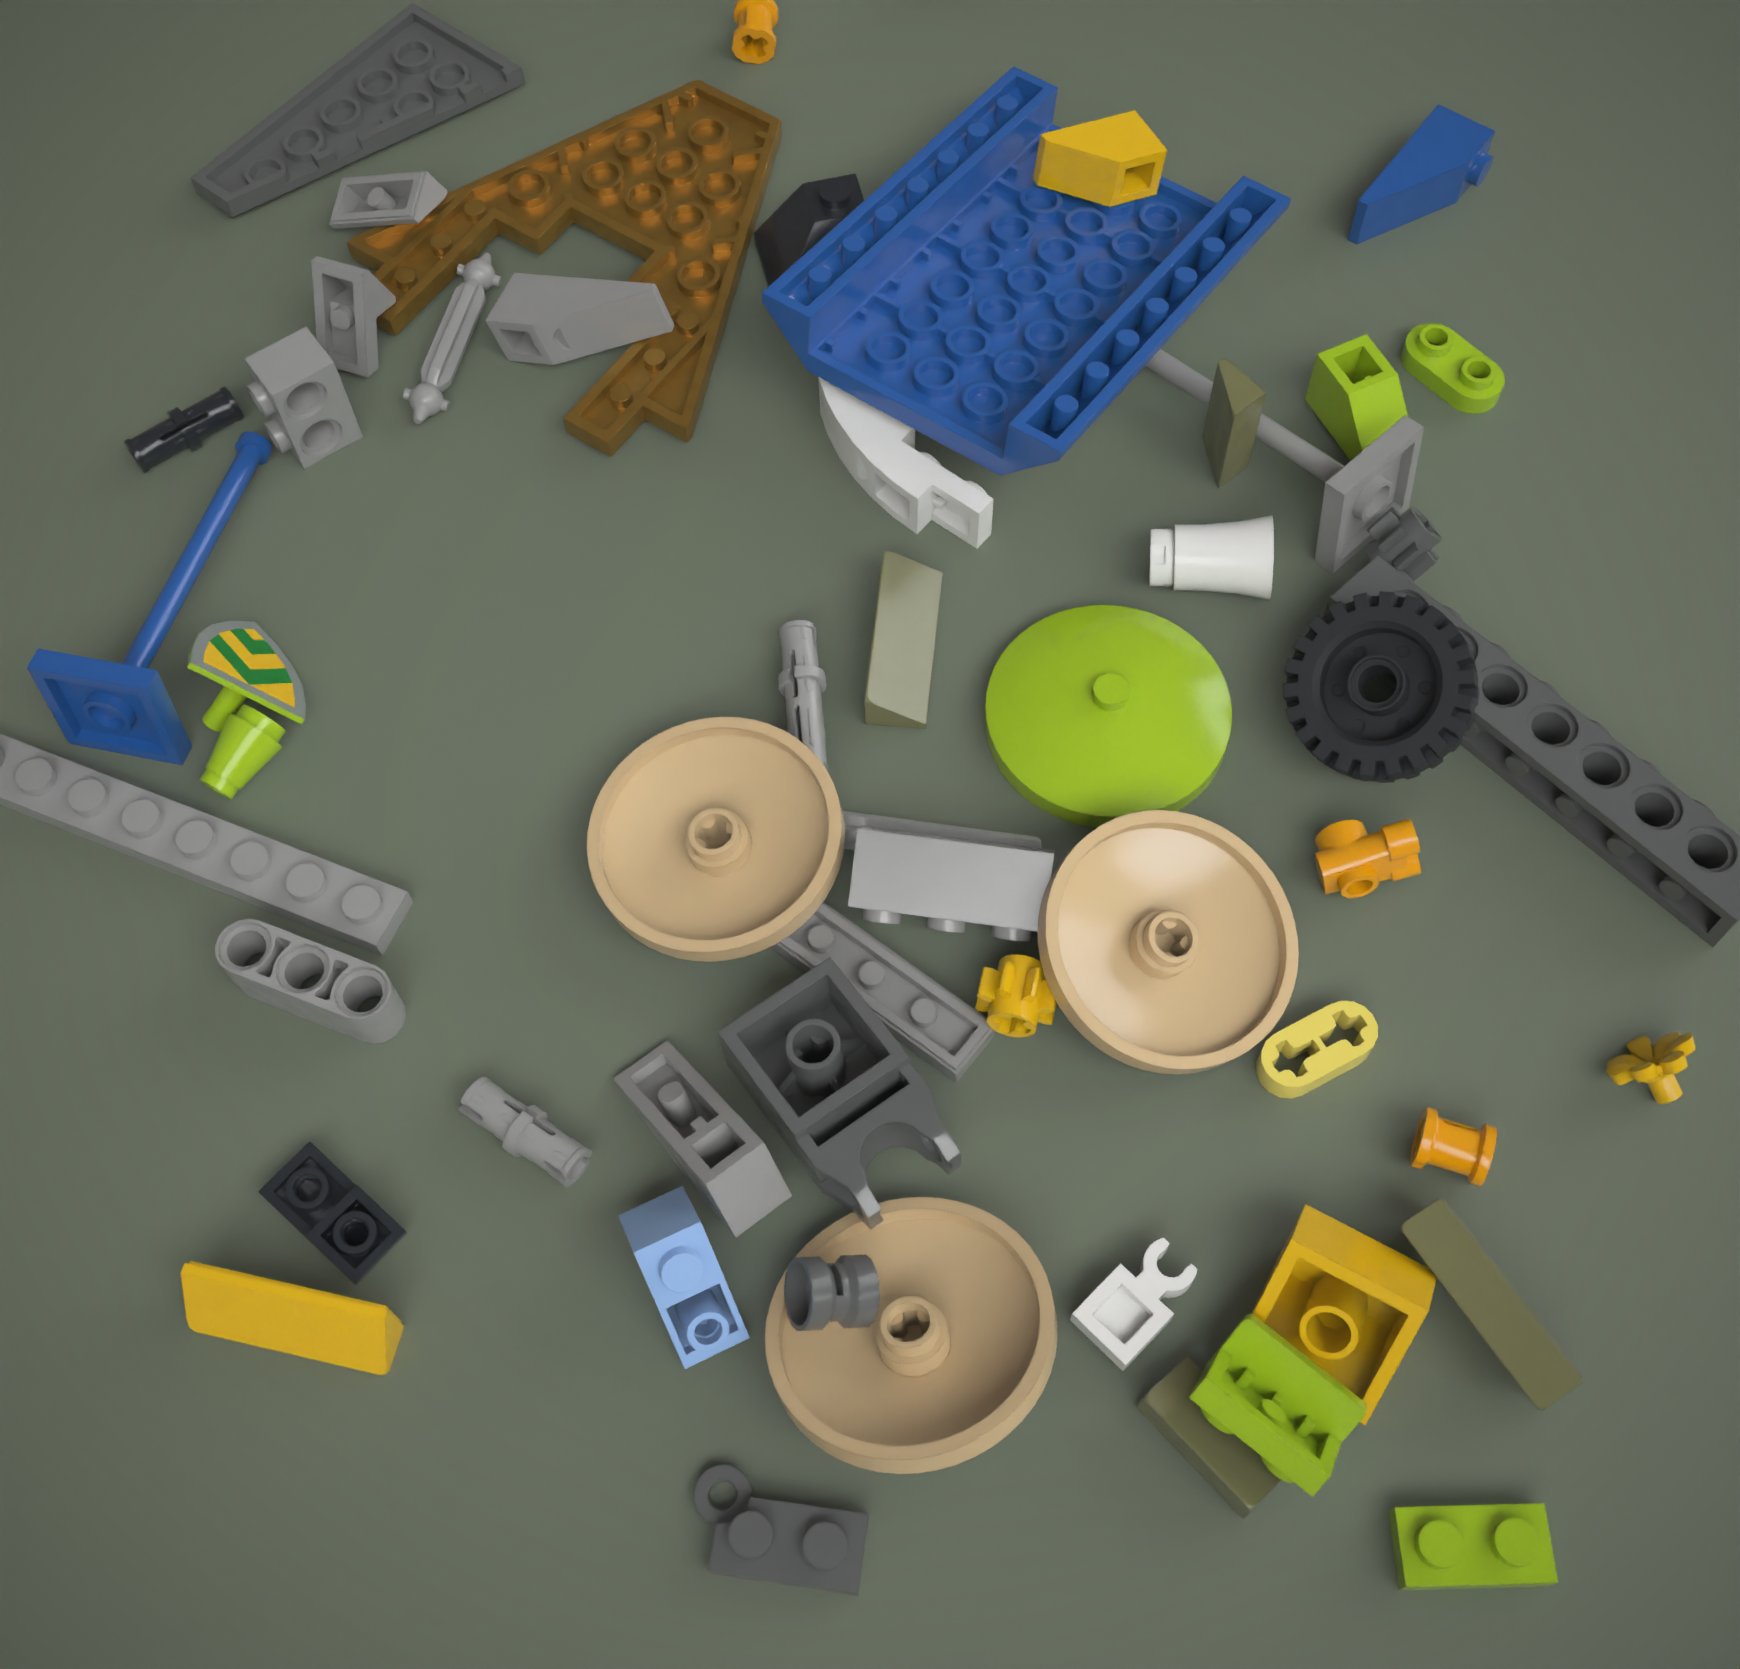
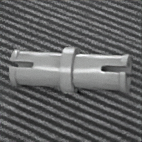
M482 1076L477 1079L463 1095L460 1101L462 1105L459 1107V1112L462 1115L470 1118L494 1134L496 1138L503 1142L502 1148L514 1158L525 1157L545 1170L547 1174L559 1181L564 1187L573 1185L589 1165L590 1159L588 1158L593 1153L590 1148L556 1128L554 1124L548 1121L546 1111L537 1105L526 1106L506 1093L488 1077Z

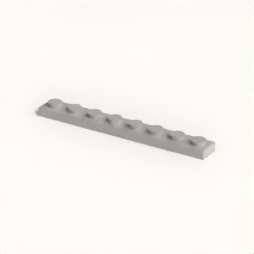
M0 734L1 806L381 956L385 953L413 904L408 891Z

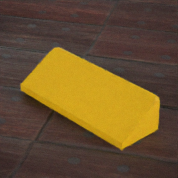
M190 1261V1263L184 1262L180 1274L187 1324L194 1332L377 1375H386L390 1371L404 1325L387 1306Z

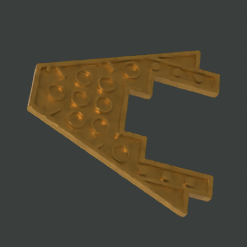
M696 79L447 193L445 199L419 223L375 226L350 238L346 243L351 257L375 270L376 272L373 275L396 297V303L376 318L377 326L396 336L458 275V265H466L470 260H473L498 234L541 255L574 222L646 260L627 282L656 284L675 326L671 332L634 342L563 417L566 432L610 457L615 454L645 420L688 443L694 434L782 137L781 120Z

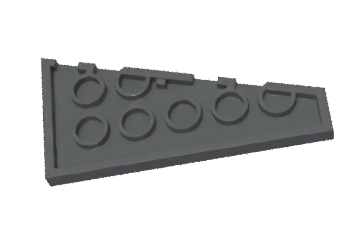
M411 3L193 175L191 181L198 195L230 216L235 217L525 84L522 68L414 3Z

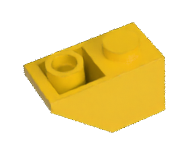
M1133 110L1040 134L1033 180L1037 186L1112 207L1157 194L1167 149L1139 114Z

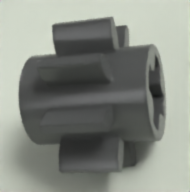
M1391 507L1367 529L1371 536L1375 538L1365 547L1369 558L1373 560L1377 555L1395 569L1406 572L1413 581L1418 579L1439 559V556L1432 548L1442 540L1441 535L1428 518L1414 507L1408 509L1402 516L1394 507Z

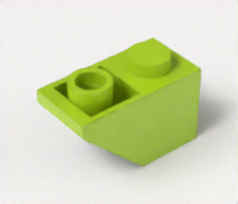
M1367 334L1317 354L1305 400L1351 461L1404 415L1408 416L1399 376Z

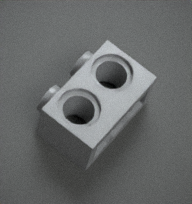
M307 326L244 358L254 380L253 383L246 386L261 414L265 418L270 415L271 420L263 423L281 454L290 450L301 466L306 469L363 437L334 361Z

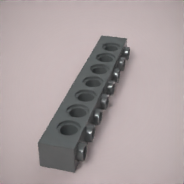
M1377 555L1329 597L1323 617L1331 612L1328 607L1340 600L1346 604L1354 601V595L1368 593L1370 596H1379L1380 591L1395 592L1401 597H1406L1407 594L1419 598L1425 604L1433 605L1454 623L1467 641L1475 660L1479 679L1478 706L1475 707L1474 711L1475 718L1470 730H1466L1460 745L1710 946L1714 947L1740 920V836L1717 819L1705 804L1691 799L1664 778L1656 766L1633 754L1615 740L1603 725L1584 716L1561 698L1554 687L1538 680L1512 660L1501 646L1489 642L1463 622L1456 611L1448 606L1441 605L1419 588L1407 573L1395 569ZM1379 674L1376 676L1395 692L1397 686L1395 676L1390 674ZM1488 699L1494 700V701L1498 702L1499 704H1495V703L1489 701ZM1537 737L1546 740V741L1549 742L1550 744H1546V743L1540 741ZM1587 777L1597 780L1601 785L1592 782ZM1639 817L1648 820L1653 826L1644 823ZM1691 858L1700 861L1706 868L1697 865Z

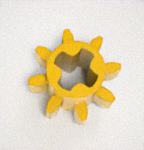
M1007 955L1000 959L998 970L989 967L982 969L975 1009L988 1012L986 1022L991 1029L1006 1036L1022 1038L1035 1034L1038 1022L1045 1025L1053 1023L1056 1000L1044 976L1041 961L1025 955Z

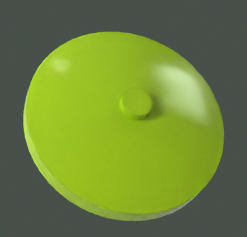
M1089 605L1055 613L1031 625L1020 633L1001 654L992 671L986 692V737L994 761L1007 781L1024 798L1043 811L1065 821L1096 828L1114 818L1130 813L1149 810L1179 811L1186 807L1207 788L1216 775L1223 761L1232 727V705L1227 683L1219 666L1204 646L1188 632L1167 619L1150 612L1124 606Z

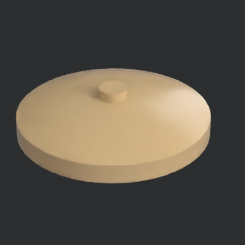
M740 717L703 718L689 721L658 733L633 750L612 772L602 787L590 816L587 832L588 865L598 894L612 916L632 937L651 949L675 958L705 962L726 961L745 957L777 944L794 933L817 911L830 892L840 870L845 844V823L842 807L828 771L819 758L799 739L778 727L754 719Z
M1149 810L1123 815L1100 825L1074 846L1058 864L1045 889L1039 910L1038 948L1044 976L1058 1006L1070 1023L1095 1047L1110 1057L1141 1070L1160 1074H1190L1210 1070L1239 1057L1260 1043L1272 1031L1282 1017L1294 990L1299 959L1298 936L1290 904L1277 878L1264 860L1243 840L1227 829L1192 814L1178 811Z
M933 1197L900 1198L879 1203L882 1208L880 1215L884 1221L870 1230L855 1212H852L822 1230L795 1256V1258L820 1256L826 1263H834L841 1255L866 1254L876 1268L880 1291L878 1313L870 1327L843 1328L838 1322H829L823 1330L796 1331L791 1326L785 1307L784 1283L786 1269L775 1289L769 1306L765 1329V1351L771 1378L785 1410L798 1429L812 1443L842 1462L862 1469L881 1473L916 1474L944 1469L974 1458L1008 1436L1024 1420L1042 1394L1051 1374L1057 1347V1318L1051 1287L1038 1257L1029 1244L1004 1221L982 1209L955 1200Z

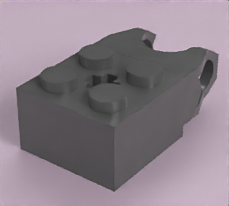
M831 957L717 1032L727 1065L824 1194L853 1210L870 1230L884 1221L880 1215L882 1208L870 1191L865 1174L869 1162L878 1153L892 1147H906L917 1151L926 1160L936 1163L948 1175L961 1166V1153L940 1121L931 1087L911 1064L908 1053ZM813 1060H816V1062H817V1063H808V1062L813 1061Z

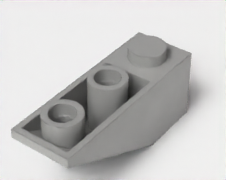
M514 273L485 320L508 361L547 365L560 364L668 333L675 326L656 284Z

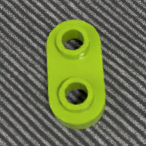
M1421 324L1414 327L1408 333L1401 352V362L1406 371L1458 411L1468 414H1480L1489 411L1496 405L1505 384V376L1502 369L1494 361L1455 331L1441 324Z

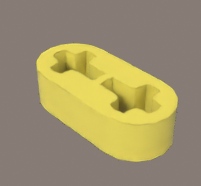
M1341 1000L1331 1003L1289 1025L1268 1038L1256 1061V1074L1260 1084L1269 1093L1279 1098L1292 1099L1312 1091L1358 1066L1368 1057L1378 1038L1377 1022L1373 1014L1365 1006L1354 1001ZM1336 1022L1343 1030L1354 1027L1359 1034L1353 1043L1354 1047L1346 1039L1339 1040L1328 1047L1324 1045V1042L1330 1038L1336 1027ZM1279 1052L1288 1060L1294 1059L1305 1052L1309 1053L1310 1056L1303 1061L1297 1073L1298 1077L1289 1069L1278 1072L1274 1068L1280 1056Z

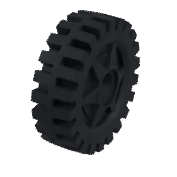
M1380 591L1379 596H1370L1368 593L1354 595V601L1346 604L1340 600L1328 607L1331 612L1322 618L1317 615L1308 624L1310 630L1305 636H1298L1293 645L1295 650L1293 658H1288L1284 672L1287 675V682L1283 684V698L1287 702V709L1285 710L1290 723L1296 731V735L1304 746L1323 764L1343 775L1361 781L1391 783L1397 779L1405 778L1408 780L1420 776V772L1428 768L1434 769L1444 762L1443 758L1450 751L1454 753L1462 743V737L1466 730H1470L1475 718L1474 711L1475 707L1478 706L1479 679L1475 660L1467 641L1454 623L1433 605L1425 604L1419 598L1407 594L1406 597H1401L1395 592ZM1379 674H1390L1396 677V690L1389 699L1380 703L1366 700L1365 688L1373 677Z

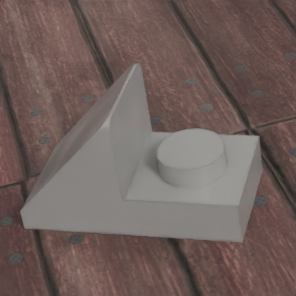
M316 256L311 260L317 341L334 361L337 369L369 377L379 369L376 318L396 303V297L368 270Z

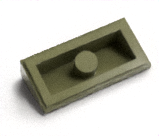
M1222 358L1217 363L1202 435L1214 480L1219 487L1248 468L1266 396V391L1226 358Z
M1187 1356L1141 1398L1136 1408L1233 1510L1244 1519L1281 1479L1276 1477L1265 1466L1261 1455L1236 1435L1227 1434L1215 1428L1205 1418L1200 1406L1189 1398L1203 1371Z

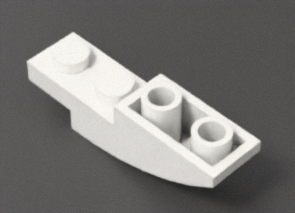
M818 377L820 415L827 435L845 467L867 494L893 518L916 534L932 520L978 549L991 535L994 499L987 495L985 490L975 482L965 481L942 467L932 455L915 450V429Z

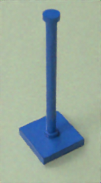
M244 432L240 435L235 445L238 452L122 663L37 649L27 669L69 744L178 765L184 764L192 744L158 671L148 668L258 465L265 464L272 454V445L262 435L255 432Z

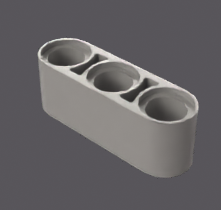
M238 920L227 926L218 936L215 944V957L239 990L253 999L371 1044L388 1041L396 1036L404 1025L406 1019L405 1004L385 971L376 965L260 920ZM259 952H265L258 962L244 967L245 962L251 956ZM323 974L316 985L307 989H300L307 978L312 975ZM382 996L381 1001L375 1008L367 1012H357L358 1007L366 999Z

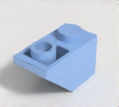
M683 1186L618 1215L684 1369L750 1338L702 1223Z

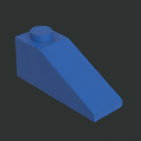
M1438 104L1359 199L1348 241L1358 245L1455 204L1471 184L1478 187L1486 177L1494 159L1492 155L1487 153L1495 131Z

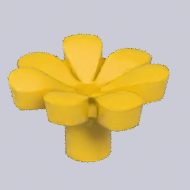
M1679 1032L1665 1034L1656 1041L1655 1045H1652L1647 1036H1641L1626 1044L1631 1055L1616 1056L1606 1064V1073L1616 1085L1621 1086L1634 1079L1638 1083H1647L1656 1103L1666 1104L1682 1096L1683 1092L1674 1074L1688 1067L1686 1056L1695 1051L1696 1046L1693 1035L1689 1032L1682 1035Z

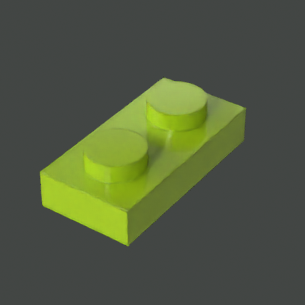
M1545 1503L1394 1507L1388 1511L1399 1590L1541 1587L1558 1583Z

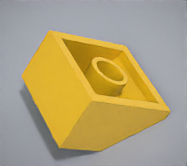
M1305 1204L1251 1314L1255 1315L1362 1399L1367 1405V1410L1360 1423L1366 1425L1429 1312L1437 1277L1429 1267Z

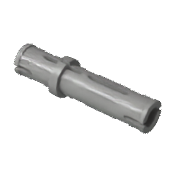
M789 621L779 628L783 671L778 675V690L781 695L785 696L787 731L804 743L819 758L828 771L826 732L822 705V693L826 690L827 681L824 670L819 668L818 630L810 621Z

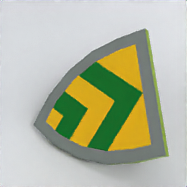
M229 620L211 624L198 633L189 651L187 668L223 685L221 691L202 717L203 723L208 728L221 732L228 714L235 715L246 698L302 725L305 720L306 711L303 685L293 665L283 651L256 622Z

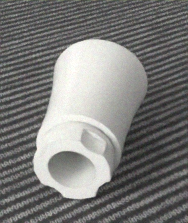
M1272 515L1238 522L1175 525L1174 530L1167 528L1151 529L1149 586L1168 587L1173 585V591L1235 593L1270 600L1274 563V524Z

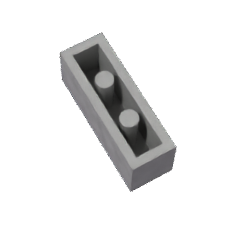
M862 826L857 828L848 907L862 908V919L871 922L901 924L902 914L927 917L926 927L929 929L964 933L966 922L992 925V937L1015 941H1030L1031 931H1038L1039 910L1045 889L1051 879L1054 850Z

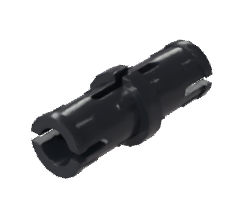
M224 386L218 392L183 411L178 407L168 411V419L132 439L128 438L124 443L138 466L146 473L150 471V468L187 448L191 452L201 448V440L237 420L244 419V415L232 394Z

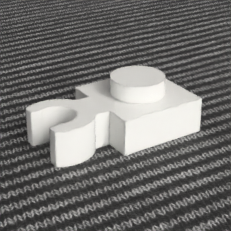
M1165 1238L1156 1240L1147 1248L1141 1262L1140 1274L1137 1277L1120 1263L1072 1313L1070 1321L1122 1371L1171 1321L1174 1313L1160 1300L1163 1297L1174 1298L1185 1293L1197 1274L1198 1269L1192 1264L1187 1266L1183 1273L1177 1277H1167L1159 1271L1157 1261L1163 1257L1170 1244Z

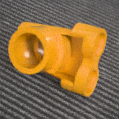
M1406 819L1380 827L1381 831L1369 835L1364 824L1358 820L1339 821L1321 830L1315 838L1318 852L1314 854L1317 874L1324 893L1330 894L1340 891L1343 897L1358 898L1374 891L1380 881L1390 879L1391 882L1421 874L1418 859L1420 845L1412 821Z

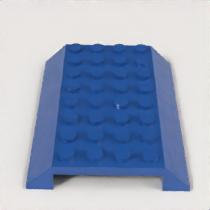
M1014 66L762 292L764 306L808 372L1000 476L1059 461L1288 209L1291 201L1290 197L1245 176H1242L1218 203L1162 176L1156 195L1112 207L1037 186L1033 180L1040 134L1062 129L1052 124L1058 87Z

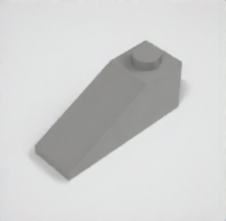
M668 1040L613 1078L617 1087L697 1193L735 1238L792 1197L788 1186L762 1139Z

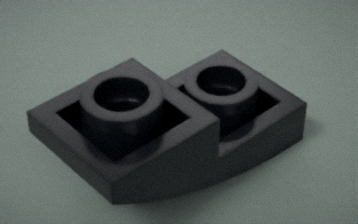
M310 1141L258 1191L355 1285L407 1234L388 1213L357 1184L355 1185Z

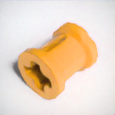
M737 0L734 6V21L738 27L733 33L732 51L742 62L756 65L766 63L775 54L776 37L773 33V28L778 22V7L774 0Z
M1426 1106L1414 1136L1410 1166L1422 1169L1428 1164L1466 1175L1469 1184L1480 1187L1485 1181L1491 1165L1497 1138V1128L1485 1123L1478 1129L1440 1118L1437 1109Z

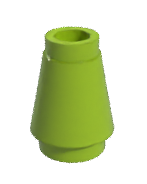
M243 704L236 715L228 714L204 768L205 771L199 778V781L223 797L232 800L237 791H240L283 748L279 741L286 731L263 713Z

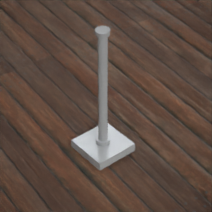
M1162 349L1145 365L1201 403L1209 406L1213 382ZM1261 413L1256 438L1325 482L1314 562L1331 574H1334L1374 539L1367 529L1385 512L1394 507L1401 515L1409 508L1424 426L1404 415L1344 466Z

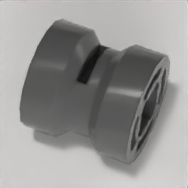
M866 1254L841 1255L834 1263H826L820 1256L793 1258L788 1265L784 1283L785 1307L791 1326L796 1331L823 1330L829 1322H838L843 1328L870 1327L877 1316L880 1300L879 1280L872 1260Z

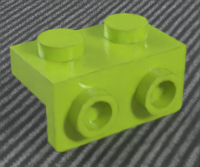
M1253 1314L1245 1315L1210 1358L1189 1397L1200 1406L1205 1418L1215 1428L1224 1433L1236 1435L1261 1455L1265 1466L1276 1477L1287 1483L1297 1484L1312 1497L1331 1476L1341 1443L1363 1419L1367 1410V1405L1362 1399Z

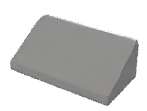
M427 171L344 177L340 183L329 225L333 229L416 224L445 199L447 190Z

